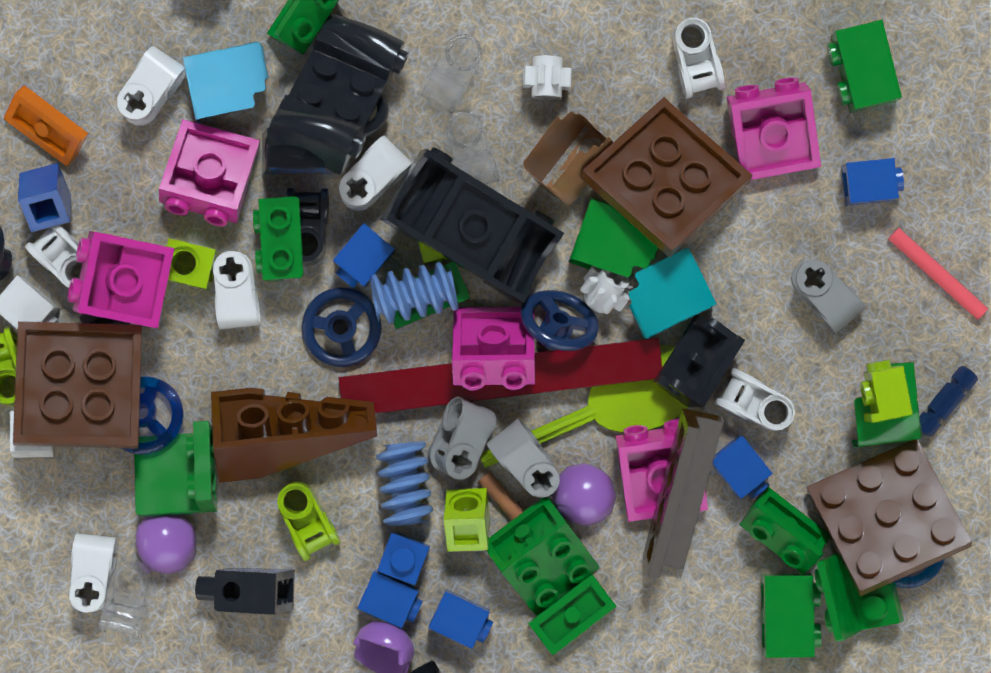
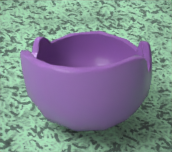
M581 463L568 466L559 474L560 483L557 490L552 494V500L561 516L579 526H589L603 522L613 511L617 495L612 479L604 471L595 466Z
M183 514L144 517L136 531L135 545L138 555L143 563L152 571L163 574L182 571L196 555V532L193 524Z
M373 621L363 626L353 642L356 646L354 657L376 673H407L414 657V646L410 637L403 629L388 622Z

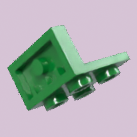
M209 421L193 422V433L138 437V449H134L135 512L139 517L218 512L213 429Z
M542 497L490 536L488 550H486L504 577L536 615L551 606L562 595L599 569L598 563L548 497Z
M837 552L817 562L818 569L815 570V581L818 590L824 593L827 605L824 613L825 623L828 631L834 634L836 642L845 641L861 630L898 624L904 621L895 581L859 596Z

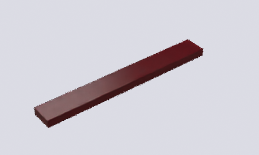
M659 338L588 346L576 351L554 350L535 353V384H525L523 388L518 390H510L504 385H484L481 389L473 391L464 388L462 385H453L452 363L338 377L341 398L374 402L375 414L448 405L455 397H462L475 402L654 380L662 369Z

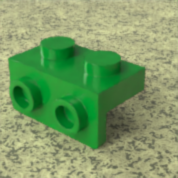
M288 0L266 34L279 43L304 55L339 0Z
M299 198L258 199L259 209L253 210L255 234L260 233L261 249L255 251L257 274H262V278L266 282H282L284 279L302 278L304 276Z
M769 486L758 495L739 523L755 540L763 543L781 557L788 566L795 568L802 575L823 555L822 549L830 538L824 529Z

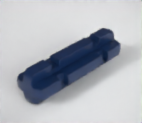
M965 366L959 367L951 377L953 379L952 382L946 383L927 406L929 410L922 412L920 415L921 433L928 437L933 436L941 427L940 421H944L950 416L965 397L964 392L970 391L978 381L976 374Z

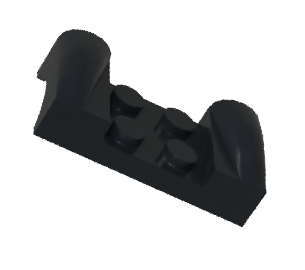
M330 13L290 93L284 96L272 118L265 143L270 146L293 145L306 149L321 158L333 173L341 176L350 157L357 159L366 139V135H363V132L393 73L395 72L400 75L406 63L409 52L403 50L405 41L368 24Z
M432 147L431 150H420L380 220L484 280L485 284L513 301L524 303L538 271L550 252L561 240L564 232L553 226L555 221L549 216L537 210L531 213L451 164L453 158L435 147Z

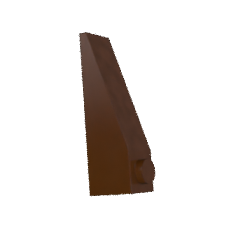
M259 388L211 392L213 450L219 483L259 479L377 437L374 402L325 397L321 401L301 399V393L287 392L286 397L265 395V390Z

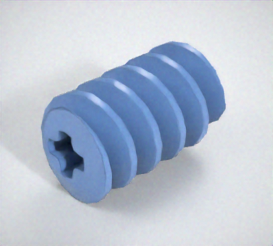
M441 262L435 263L433 275H430L425 265H420L418 278H414L410 270L405 268L403 269L402 281L399 282L392 271L387 272L386 284L383 285L376 274L371 276V289L378 322L380 314L383 313L389 324L394 323L397 310H399L404 320H410L413 307H415L420 317H426L428 304L432 305L437 314H441L444 301L448 302L453 311L459 308L451 266L450 271L446 272Z
M417 441L381 445L387 447V450L376 455V460L386 462L389 466L378 471V476L390 479V483L380 487V492L392 495V499L382 503L381 507L382 509L394 511V515L384 519L383 524L387 526H400L431 522L422 519V517L433 512V506L421 503V500L431 496V490L419 487V484L429 480V474L417 471V468L427 464L428 460L426 457L415 454V452L426 447V442Z

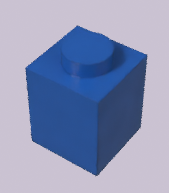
M895 158L849 162L841 166L845 206L894 201L899 198L898 191L904 190L903 171L901 167L895 166Z
M58 163L19 173L18 201L31 232L71 222V193Z
M363 223L333 259L339 266L335 274L352 288L358 282L366 288L371 281V276L379 273L396 250Z
M738 435L717 452L712 463V467L739 499L747 495L752 500L770 485L766 479L773 473L742 435Z
M392 531L377 571L415 585L431 545Z
M375 569L357 609L402 629L405 620L414 622L423 600L416 598L419 588L378 572Z
M446 589L428 628L473 649L476 640L484 643L494 621L487 619L490 609Z

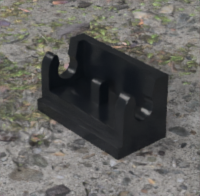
M695 315L655 378L654 383L686 407H704L742 347L745 339L736 335L712 317L707 321L700 315Z

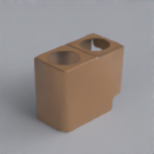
M571 111L563 119H560L559 116L555 118L526 157L523 166L541 187L570 207L588 185L580 178L582 170L606 150L613 141L610 137L606 138L585 116L579 113L574 114ZM587 126L589 128L588 132L559 169V171L563 169L565 171L553 185V178L548 185L543 184L542 181L583 128ZM587 138H597L602 142L599 147L593 145L587 153L581 150L577 154L579 144Z

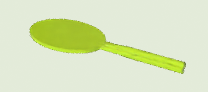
M660 345L662 367L675 346ZM654 380L597 386L590 389L588 406L533 429L531 432L541 444L594 420L602 427L623 433L625 428L633 425H643L648 430L663 426L669 420L677 418L681 414L682 408L688 409V407L655 384ZM490 449L483 451L480 456L485 468L499 462Z

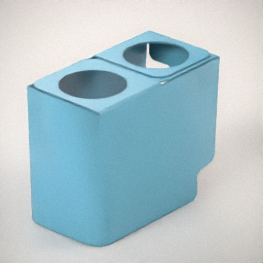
M259 42L183 57L195 121L198 124H201V118L253 108L255 105L254 93L262 92L266 89L265 80L269 79L264 49Z

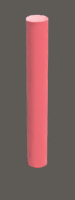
M898 227L891 234L888 240L974 318L978 320L983 316L988 307Z

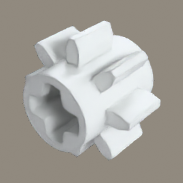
M550 55L534 56L533 66H524L523 88H532V99L545 101L562 99V90H570L572 68H563L562 57Z
M592 266L583 278L585 283L580 288V291L584 293L586 304L596 312L608 314L613 307L620 312L630 300L628 294L633 289V286L629 284V277L627 278L604 269L600 270Z

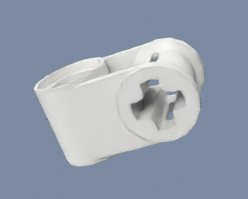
M696 17L683 20L674 30L672 42L685 98H692L693 93L715 87L719 91L726 88L724 74L719 57L716 54L708 24ZM687 27L696 28L702 35L701 45L696 48L687 47L681 40L682 30ZM704 74H709V75H710V76L703 77V78H699V79H693V77L700 76V75H704Z
M155 46L150 47L138 62L134 73L117 97V106L120 113L129 123L136 126H144L151 123L168 98L175 93L186 76L185 66ZM132 99L136 101L142 99L146 107L143 111L140 109L133 111L129 103Z
M386 136L380 137L341 179L339 192L343 203L354 211L368 209L409 171L413 163ZM352 183L357 186L365 183L366 197L362 199L356 195L351 199L352 193L349 186Z
M60 224L50 227L34 243L29 242L25 248L41 265L52 272L69 288L72 279V269L81 263L76 262V251L79 242Z
M228 251L222 253L213 264L216 292L215 309L219 329L260 325L259 300L257 290L255 289L251 260L241 252ZM230 258H234L236 264H242L243 272L237 273L235 281H232L231 275L224 274L223 267L230 265Z
M732 368L730 372L732 379L722 398H716L714 404L770 431H779L788 427L795 415L791 400L765 386L764 383L756 378ZM743 385L744 390L736 403L734 400ZM777 401L784 405L786 417L782 423L772 424L767 421L764 410L769 402Z
M76 533L71 555L72 572L69 600L78 611L84 613L98 611L108 603L111 593L112 575L116 565V557H113V553H117L118 539L116 537ZM90 582L92 583V589L99 591V598L91 600L90 605H87V598L81 597L80 592L81 589L88 588Z

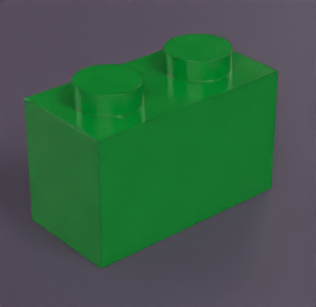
M883 19L837 30L831 35L832 42L827 43V53L831 66H838L842 81L836 83V88L842 106L848 105L849 112L855 113L895 103L902 98Z
M801 573L761 574L762 655L765 658L815 657V647H821V624L814 623V607H820L821 592L818 590L816 582L813 581V575L809 573H804L803 575Z

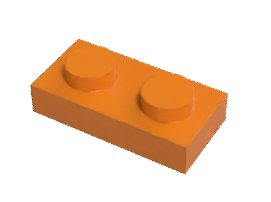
M25 85L15 92L3 118L65 166H69L75 160L89 134Z

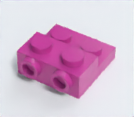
M796 77L776 80L774 82L775 88L759 90L758 85L740 86L735 89V95L726 97L737 161L753 175L751 180L821 167L811 89L806 82L799 83V79Z
M182 119L159 186V203L165 204V209L175 215L185 216L188 214V211L203 214L204 220L215 226H226L227 222L237 224L248 191V182L260 148V140Z
M89 231L88 238L81 237L78 243L76 262H81L82 267L79 279H71L67 301L74 303L73 311L158 328L174 248Z
M459 307L458 310L453 311V385H462L464 388L474 391L481 389L484 385H504L510 390H518L523 388L525 384H535L534 338L527 332L522 323L521 307Z
M679 419L665 422L664 429L650 431L643 425L629 426L623 430L624 435L615 436L628 522L653 518ZM706 489L700 511L708 510Z

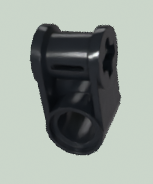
M287 188L286 197H297L300 200L302 238L311 236L318 241L315 253L310 256H303V265H315L322 260L326 252L329 190L328 188H322L320 192H296L294 188Z

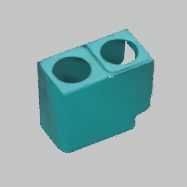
M689 247L672 255L670 258L667 257L646 269L636 272L635 278L639 286L629 291V297L632 301L629 308L637 322L643 339H648L717 305Z

